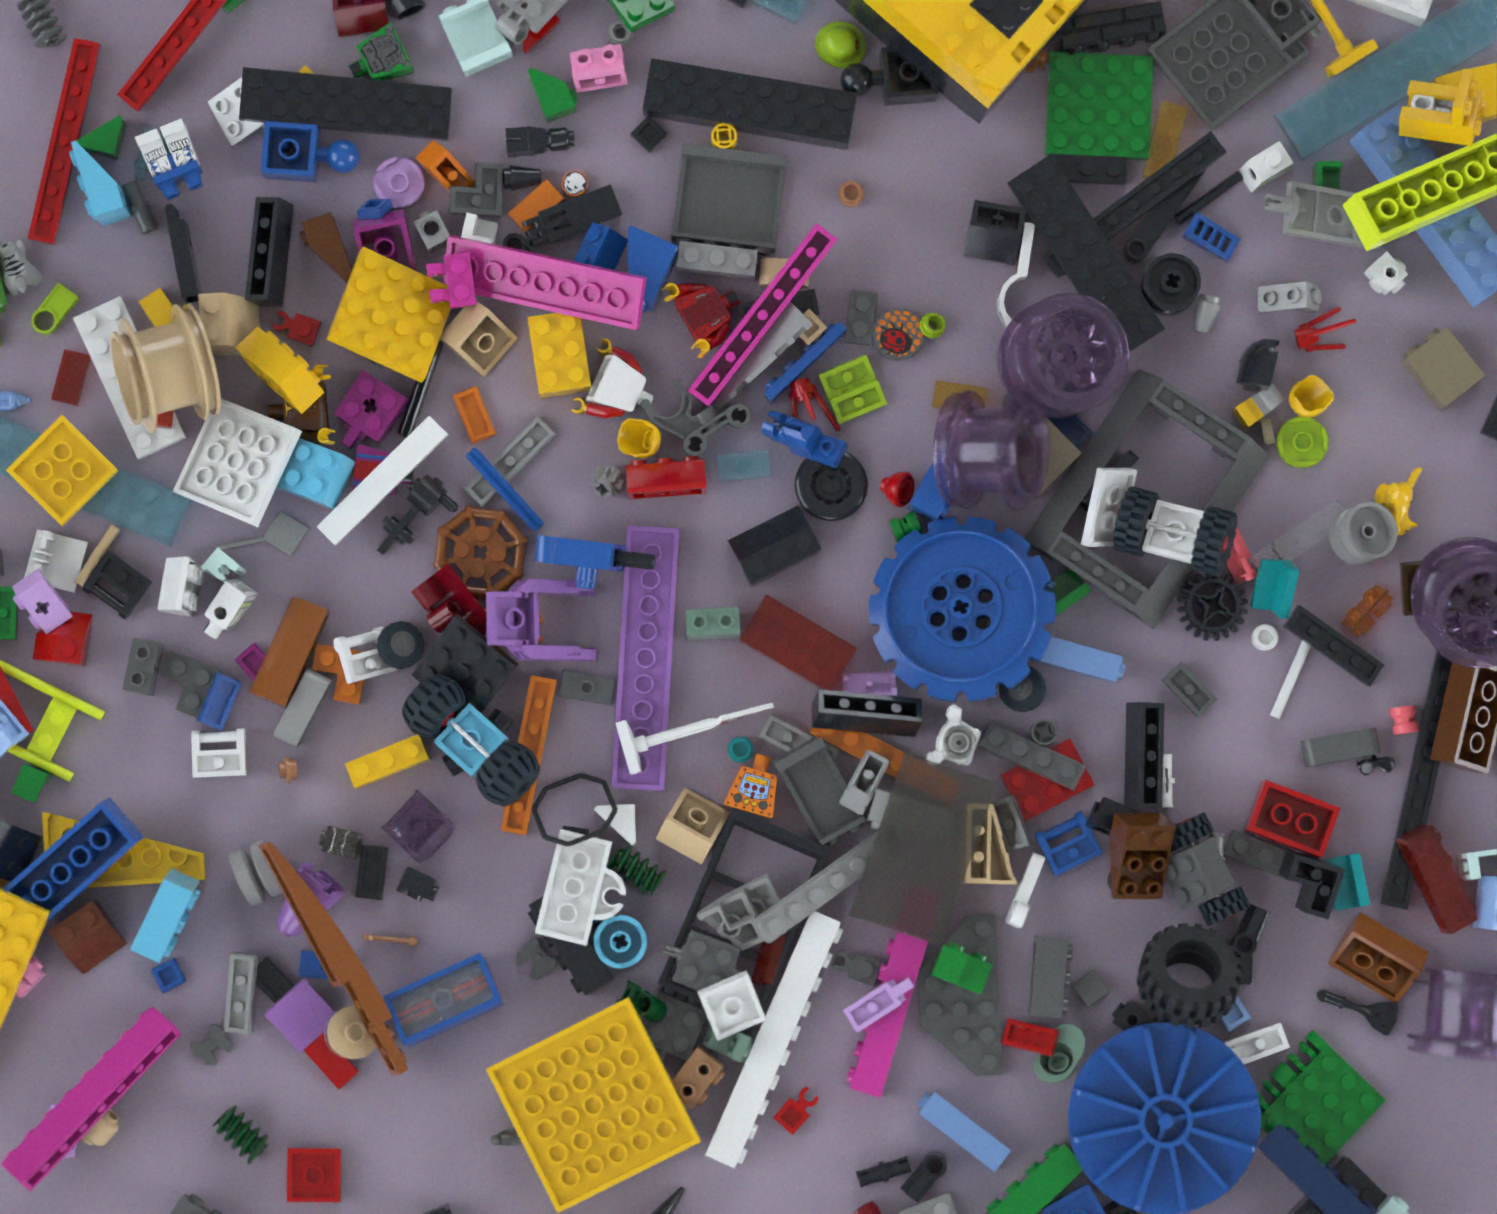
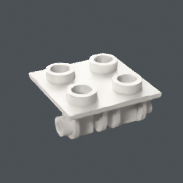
M242 77L208 101L231 146L236 145L258 128L262 127L264 129L265 123L239 121Z
M37 529L24 578L39 568L53 588L75 593L77 584L74 581L81 571L88 542Z

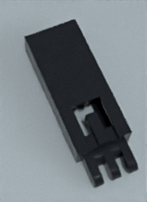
M609 184L537 212L538 216L521 223L523 227L530 226L531 224L534 225V229L525 232L527 237L537 233L538 238L532 239L529 242L530 246H534L544 241H548V243L554 242L590 228L592 222L600 224L623 214L612 186ZM566 213L570 224L554 230L553 227L563 224L562 220L558 218L550 221V219Z
M167 204L165 206V214L181 298L186 304L198 302V294H202L189 226L184 219H180L179 212L175 206Z

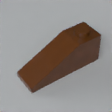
M329 212L301 222L304 230L299 231L304 246L309 245L311 250L347 284L352 267L332 213Z

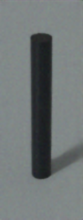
M1236 171L1175 215V220L1182 224L1196 212L1243 180V177Z

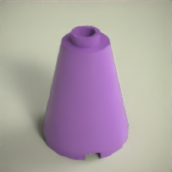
M301 863L297 869L298 875L310 888L325 910H329L344 896L345 892H340L343 887L324 870L321 869L320 872L312 870L313 864ZM285 898L276 919L277 929L286 937L290 938L291 935L297 937L303 930Z

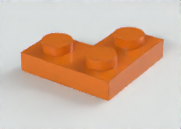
M316 644L312 670L338 674L333 700L360 705L365 680L347 684L339 653L336 652L333 646ZM350 649L352 655L363 652Z

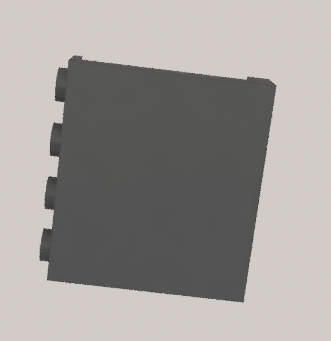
M683 144L674 225L671 235L672 241H677V245H679L680 241L758 250V255L768 256L770 252L775 253L786 156Z

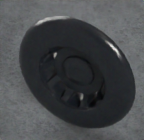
M847 451L838 465V470H833L831 466L807 458L798 468L795 477L796 496L801 506L818 519L825 521L845 519L854 514L866 498L868 479L865 469L860 461ZM827 466V470L821 472L820 468ZM844 469L848 475L844 476L841 471ZM815 473L819 475L816 480L812 478ZM847 480H851L852 486H847ZM811 484L815 485L816 490H811ZM846 491H850L848 497L844 496ZM818 494L822 499L819 501L815 495ZM839 499H841V500L843 501V502H841V503H839V504H836V502H835L836 500H839ZM830 501L832 505L824 504V502Z

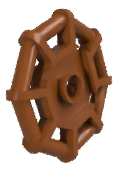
M467 505L463 511L442 527L439 526L436 530L438 537L435 560L432 563L433 568L439 571L447 563L450 565L456 563L464 574L462 581L465 585L470 578L485 580L487 588L466 585L475 597L486 598V592L490 591L503 592L518 579L524 577L523 567L526 544L529 542L528 537H524L507 515L506 510L476 508ZM474 518L495 520L492 527L476 526ZM469 519V529L458 537L451 533ZM501 524L513 538V541L505 542L497 532ZM449 538L455 542L454 555L452 558L445 559ZM478 546L480 548H487L485 552L487 557L483 560L480 557L475 559L473 556L476 553L475 548ZM515 547L513 567H510L506 564L507 552L509 548ZM503 569L509 572L508 575L492 586V577Z

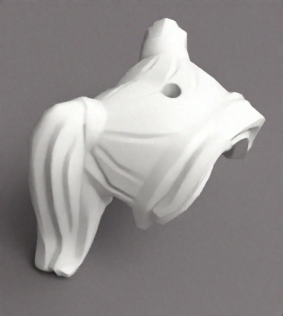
M955 704L947 708L945 714L947 720L936 738L935 750L927 753L926 762L930 766H936L943 760L966 766L972 762L974 750L977 748L981 738V732L978 728H974L961 720L962 709ZM960 740L961 745H957L956 742Z

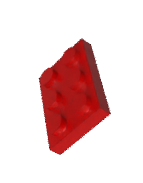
M1071 738L1050 749L1084 764ZM1019 766L1000 775L1009 794L1015 795L1024 822L1095 785L1087 769H1085L1075 791Z

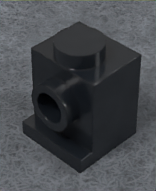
M407 866L396 891L403 893L406 889L408 890L407 896L420 902L423 898L434 901L440 887L436 886L437 879Z
M1127 1001L1125 1005L1122 1002L1119 1003L1111 1014L1115 1017L1112 1023L1122 1031L1141 1024L1155 1022L1130 1001ZM1130 1015H1134L1137 1019L1134 1025H1129L1127 1022V1018Z

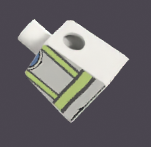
M1279 141L1249 159L1238 172L1243 177V181L1249 191L1253 193L1294 167V163ZM1251 169L1254 171L1256 178L1252 175Z
M239 579L225 581L204 614L210 621L203 631L210 637L217 639L223 629L234 628L258 593Z

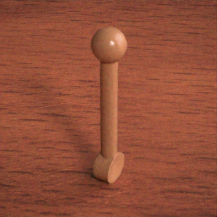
M363 934V940L407 943L412 947L418 944V939L415 936L399 938Z

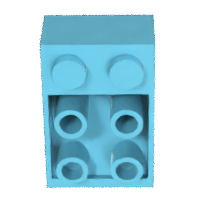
M77 141L71 142L73 150L69 151L73 165L77 167L81 174L77 176L81 191H84L88 197V200L84 202L89 216L91 215L93 220H97L102 226L131 218L132 214L129 210L125 192Z

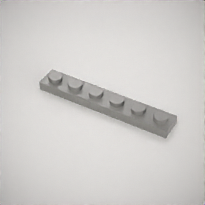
M876 831L753 919L764 941L770 944L892 856L894 853L883 833Z

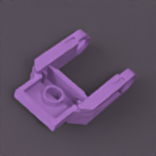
M526 579L517 581L508 592H486L487 645L506 646L518 660L596 661V647L580 648V646L538 645L539 600L537 599V595L592 596L595 595V589L577 588L576 580Z

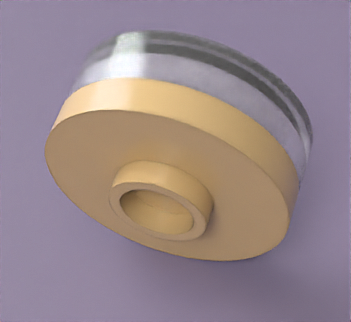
M355 1005L339 1008L329 1016L324 1028V1037L327 1046L335 1055L344 1059H359L374 1051L376 1045Z

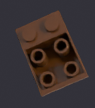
M1114 813L1110 833L1111 894L1113 899L1162 898L1176 827L1162 813Z

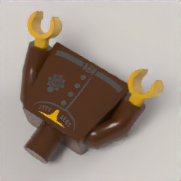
M317 364L311 370L320 380H329L331 378V375H323V369L328 367L327 364ZM320 381L318 385L324 393L302 414L283 398V404L268 405L269 418L275 420L284 419L285 424L302 431L300 439L314 444L334 445V441L328 440L329 434L335 433V430L329 429L327 392L323 381Z

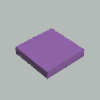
M303 978L272 1005L264 1015L301 1053L327 1029L328 1023L336 1011Z

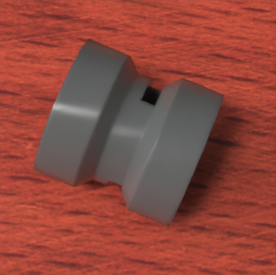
M1040 719L1031 726L1029 732L1030 739L1039 745L1047 746L1056 739L1058 733L1057 726L1049 719Z

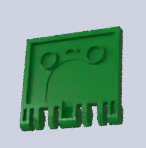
M1311 1030L1305 1038L1319 1052L1316 1054L1303 1041L1298 1046L1312 1060L1305 1066L1296 1055L1289 1053L1287 1059L1300 1070L1299 1074L1297 1075L1282 1061L1269 1074L1283 1088L1282 1092L1280 1093L1266 1079L1261 1083L1263 1088L1271 1093L1275 1099L1268 1105L1264 1098L1257 1093L1260 1106L1264 1109L1261 1113L1260 1127L1269 1134L1279 1123L1284 1128L1289 1125L1300 1136L1297 1141L1304 1147L1309 1144L1319 1154L1316 1159L1324 1166L1386 1100L1336 1053L1314 1030Z

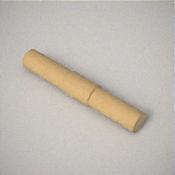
M113 525L109 527L74 583L80 587L84 586L120 530Z

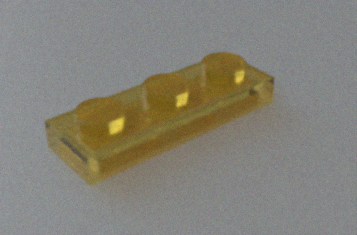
M1162 101L1142 174L1143 178L1150 177L1175 158L1188 107Z

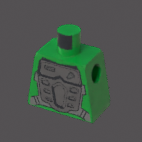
M392 23L387 24L360 43L357 49L361 59L348 65L354 78L369 73L372 80L388 81L414 73L413 66Z

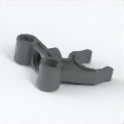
M679 378L672 381V386L679 391L681 396V405L675 414L671 416L657 414L652 409L648 399H644L640 403V406L646 411L650 422L683 440L682 448L690 456L701 455L707 447L705 437L728 423L733 427H743L751 418L749 408L743 404H734L721 413L712 404L695 416H692L690 414L692 395L686 390ZM734 409L744 412L745 418L742 422L732 420L731 414ZM691 437H697L701 441L697 452H693L688 448V445L691 444L689 440Z

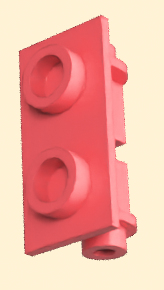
M1236 528V537L1233 541L1234 545L1231 549V556L1228 559L1227 567L1233 580H1237L1240 584L1255 578L1258 569L1238 528Z

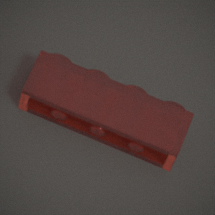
M1419 825L1395 839L1441 933L1454 934L1478 920L1475 913V904L1467 897L1463 889L1465 887L1464 882L1456 874L1452 866V857L1444 850L1440 842L1442 840L1441 835L1432 825Z

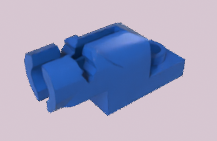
M772 410L768 413L769 417L773 418L774 423L763 422L762 433L764 436L771 438L775 442L787 445L792 454L837 468L848 448L845 441L824 435L818 426Z

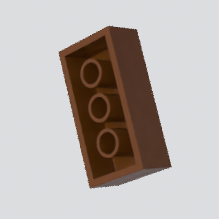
M1453 657L1430 759L1463 771L1489 774L1497 739V666L1478 659Z

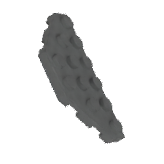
M995 915L967 916L942 945L948 946V943L952 942L965 947L964 953L969 956L976 952L989 957L987 963L992 964L983 991L981 994L930 975L940 950L939 947L920 968L918 973L920 1025L974 1075H1003Z

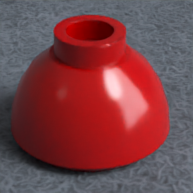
M904 471L894 473L889 478L884 477L880 484V491L885 493L887 500L899 508L906 506L910 502L915 489L912 474Z

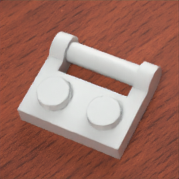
M382 626L373 628L371 632L348 638L341 636L334 639V648L339 653L347 684L397 671L396 668L384 663L379 656L378 649L354 655L351 654V647L370 642L377 643L378 636L382 629H384Z
M237 728L236 731L201 733L200 730H192L193 778L247 776L245 728ZM236 742L237 749L201 751V743Z

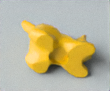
M1417 467L1411 472L1407 482L1383 483L1376 489L1374 499L1376 503L1388 509L1394 517L1398 529L1397 536H1403L1410 529L1418 526L1409 519L1408 510L1412 500V488L1422 472L1421 467Z

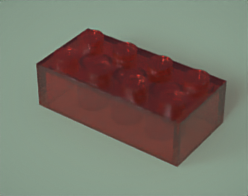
M767 594L739 639L740 643L822 690L834 689L857 647Z

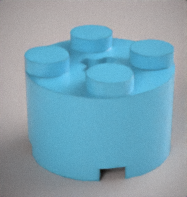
M615 915L604 920L598 926L594 935V948L598 957L603 963L613 968H627L635 965L642 959L647 950L648 939L646 931L636 919L630 916ZM624 934L628 945L627 947L622 946L620 949H617V943L614 941L615 936L621 937Z

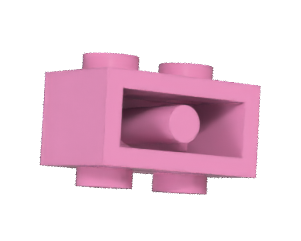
M610 44L600 48L581 49L576 52H570L572 77L577 93L628 84L625 56L621 44Z

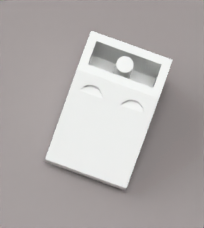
M189 557L166 558L158 611L193 617V611H198L200 596H196L197 587L202 585L204 570H201L200 564Z

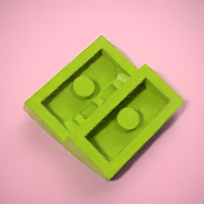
M866 354L817 374L839 424L887 404Z

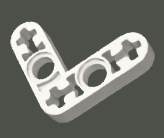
M1035 852L1032 853L1004 923L1015 928L1022 927L1030 905H1027L1046 857Z

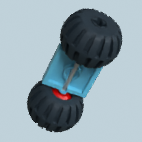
M439 674L427 677L413 689L403 704L402 715L409 729L421 737L436 738L434 743L472 778L476 776L478 789L486 800L500 806H509L515 803L530 789L539 775L540 766L532 750L517 742H507L509 739L470 703L465 707L466 698L464 692L456 681Z

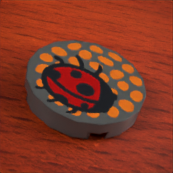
M895 308L884 312L878 317L873 326L872 339L877 351L889 360L902 361L912 357L919 351L923 344L924 334L920 329V320L914 313L907 309Z

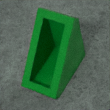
M118 115L78 139L77 143L87 153L118 160L127 124Z

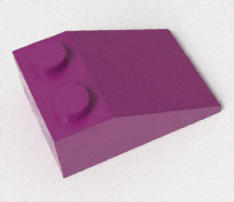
M404 209L388 212L383 218L353 219V231L358 252L362 247H365L417 271Z

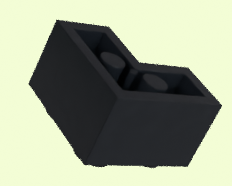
M1287 849L1279 874L1288 880L1302 884L1295 907L1305 913L1329 920L1345 869L1334 863Z

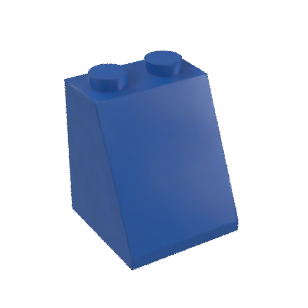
M630 225L628 228V273L647 277L642 312L646 313L647 309L654 312L663 292L661 288L666 285L678 259V246Z

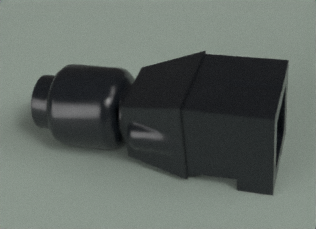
M531 126L505 128L508 158L543 154L547 151V148L553 152L567 151L570 147L575 146L574 131H568L567 128H551L547 133L543 128Z

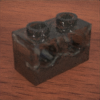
M328 825L327 831L322 830L319 845L322 846V852L358 860L364 834Z

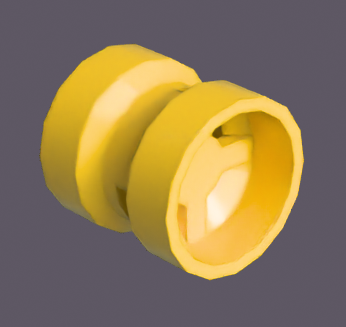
M723 123L716 125L711 133L712 147L734 150L737 144L735 128L732 125Z

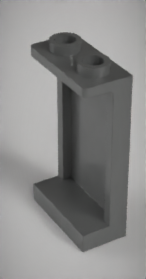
M819 735L773 760L774 765L820 845L826 844L831 846L841 839V834L847 831L853 833L864 826L862 822L867 820L864 814H858L839 803L847 788V784Z

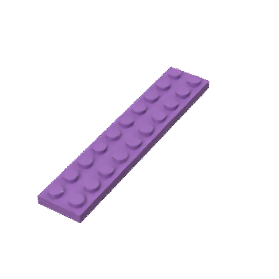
M627 525L626 551L654 554L656 556V565L653 570L624 568L611 788L664 791L667 742L648 747L649 750L640 752L642 772L631 775L616 723L626 720L634 738L641 735L647 737L668 730L680 528Z

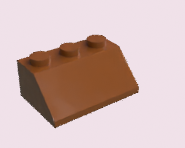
M1359 912L1345 931L1328 964L1397 1004L1421 974L1429 952Z

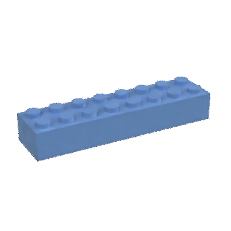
M1399 104L1364 127L1349 141L1379 183L1438 159V156L1425 139L1399 136V116L1402 109ZM1474 205L1415 230L1473 308L1497 292V235Z

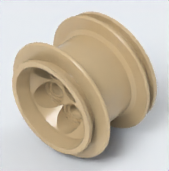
M190 303L184 304L183 308L174 304L171 308V323L134 332L130 322L126 318L121 317L118 322V332L110 333L111 357L125 408L131 421L135 425L143 423L146 430L150 433H155L157 429V414L193 406L197 415L201 419L206 420L209 417V413L217 415L221 410L220 387L211 347L201 319Z

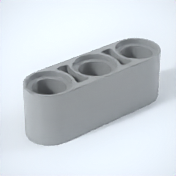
M308 669L283 713L273 736L298 748L333 681Z

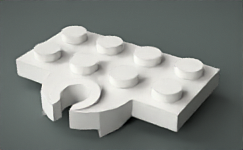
M560 829L558 839L571 841L584 835ZM593 837L569 847L560 844L556 845L535 934L587 946L593 920H606L621 910L623 904L610 905L604 898L608 890H615L620 895H626L622 878L616 872L606 868L612 845L611 841Z

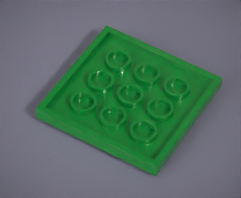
M1049 52L1045 156L1049 154L1149 160L1153 57L1094 53L1069 55V52Z

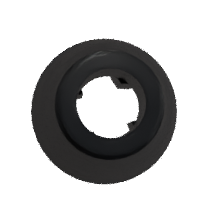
M510 165L509 168H503L504 189L515 191L541 184L540 169Z

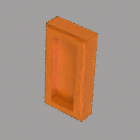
M546 179L513 208L508 215L525 233L531 230L534 225L531 224L530 226L523 227L521 222L538 216L537 212L560 204L564 201V198Z
M477 386L452 395L472 445L496 435Z

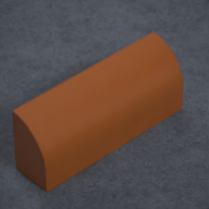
M291 597L249 690V694L282 708H287L328 620L330 613L327 609L303 599Z

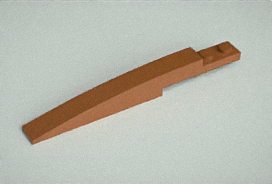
M271 842L258 845L332 986L344 985L391 1075H400L409 1070L406 1065L407 1058L404 1052L397 1048L393 1041L395 1036L392 1029L384 1024V1022L392 1018V1015L363 964L338 926Z

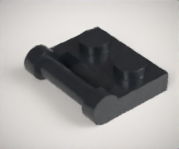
M108 551L86 581L82 590L87 594L92 593L119 612L118 616L126 620L152 584V581ZM101 578L128 596L127 602L124 604L97 585Z

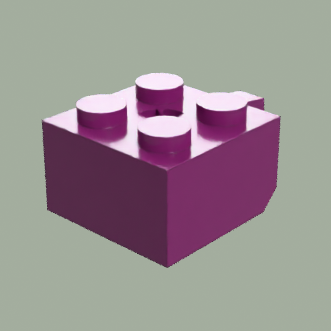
M362 370L334 412L337 418L346 423L344 429L347 430V433L341 443L352 449L358 439L364 441L368 437L381 445L407 407V398ZM372 402H374L377 410L374 413L372 410L370 411L371 413H368L366 406L369 403L372 405Z

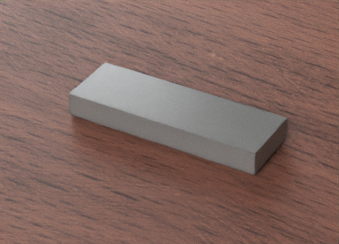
M772 714L769 715L758 738L785 752L791 751L814 737ZM825 743L826 749L833 761H835L840 750Z
M230 953L223 1032L247 1035L252 1033L258 964L257 954Z

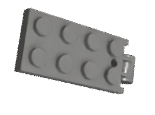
M499 0L497 5L501 9L506 10L507 13L498 19L496 30L513 43L520 44L528 35V27L531 31L537 33L568 0Z

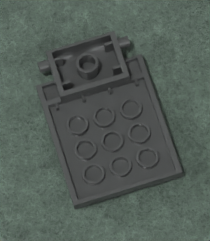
M1209 0L1147 48L1146 51L1153 57L1155 63L1210 131H1212L1310 54V51L1300 39L1307 33L1314 40L1319 37L1322 32L1317 25L1322 20L1306 0Z

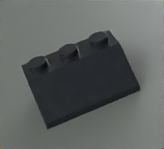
M798 506L728 540L750 587L822 551L809 523Z

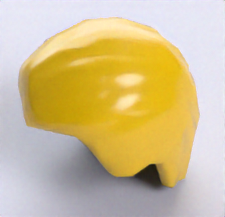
M1308 375L1303 380L1294 384L1288 395L1291 409L1299 416L1305 418L1315 417L1324 412L1332 403L1334 397L1329 386L1316 375Z
M628 418L621 423L620 430L618 431V448L622 453L635 458L652 457L660 448V431L655 424L648 420Z

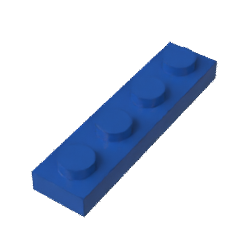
M840 321L836 325L830 323L821 333L823 337L817 343L813 341L809 346L807 345L802 350L804 355L798 361L792 359L783 368L785 373L779 379L773 377L764 386L766 389L764 397L770 403L775 401L792 382L796 381L846 333L847 328Z

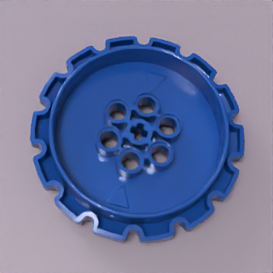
M955 517L932 521L928 523V532L926 534H920L917 530H913L894 546L897 557L895 559L884 558L875 575L873 583L880 588V592L876 595H871L869 598V622L872 626L880 627L879 632L873 636L876 647L886 663L891 661L897 662L893 672L899 679L914 690H918L922 685L928 686L927 694L931 698L956 702L960 694H966L969 702H976L997 696V686L1003 684L1008 689H1012L1031 673L1030 668L1027 666L1028 662L1032 659L1040 661L1050 644L1052 636L1050 632L1045 630V626L1047 624H1054L1056 621V597L1053 592L1045 591V587L1052 582L1048 570L1039 555L1034 557L1027 555L1031 546L1022 536L1010 528H1007L1003 533L996 532L997 524L992 520L968 517L964 525H959ZM965 577L971 579V584L968 588L960 589L957 584L960 579ZM939 589H944L947 591L946 598L941 601L935 600V592ZM984 592H990L993 594L992 600L986 604L979 601L980 595ZM960 604H963L964 607H968L965 608L967 610L965 614H961V612L958 611V606ZM937 615H943L945 617L944 624L939 627L933 626V618ZM989 618L991 624L987 629L981 630L977 627L980 619ZM957 630H966L967 636L964 640H954L953 636Z

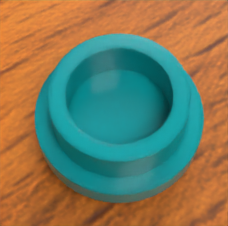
M739 736L729 742L727 751L733 761L744 763L752 757L754 747L748 738Z

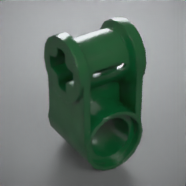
M627 980V988L621 998L617 999L615 1003L630 997L639 1016L653 1023L662 1021L667 1013L666 1003L650 994L643 987Z

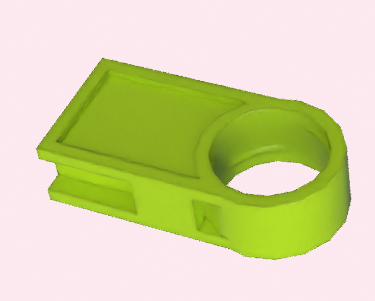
M58 282L39 308L33 313L31 317L33 328L42 335L53 334L80 298ZM45 312L53 314V326L46 331L39 330L36 325L38 316Z

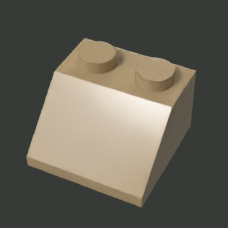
M476 301L475 306L464 307L442 332L440 337L442 342L483 377L487 375L518 339L488 308Z
M684 787L665 819L656 840L702 865L731 812Z

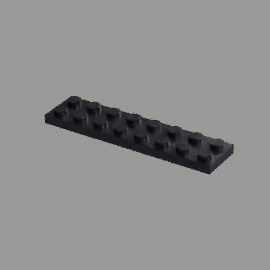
M243 67L239 121L313 124L321 129L447 141L452 88Z
M1051 154L1007 182L1120 358L1165 330L1163 324Z

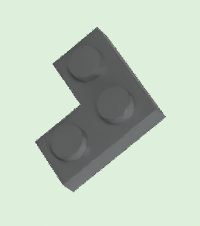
M477 162L475 164V188L457 186L449 188L448 214L466 215V213H471L477 216L501 217L503 164Z
M171 651L161 675L185 685L176 710L197 718L216 672L221 673V671Z

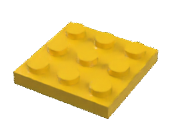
M63 415L6 469L61 526H64L119 471Z

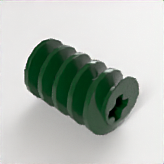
M631 845L625 849H622L621 846L607 865V868L611 870L616 866V873L619 876L625 873L624 882L627 883L634 879L632 887L636 889L643 885L641 894L645 895L651 891V897L666 876L667 871L663 870L657 874V864L649 868L648 863L650 859L648 857L640 862L641 852L638 851L631 855Z
M234 1105L224 1112L212 1127L219 1125L216 1130L217 1135L226 1132L225 1142L234 1139L231 1146L232 1149L235 1150L242 1147L239 1156L243 1157L250 1154L247 1163L251 1164L268 1146L266 1144L268 1135L265 1134L258 1137L261 1128L257 1127L251 1130L250 1127L253 1120L250 1119L242 1122L245 1113L242 1112L235 1115L238 1106Z

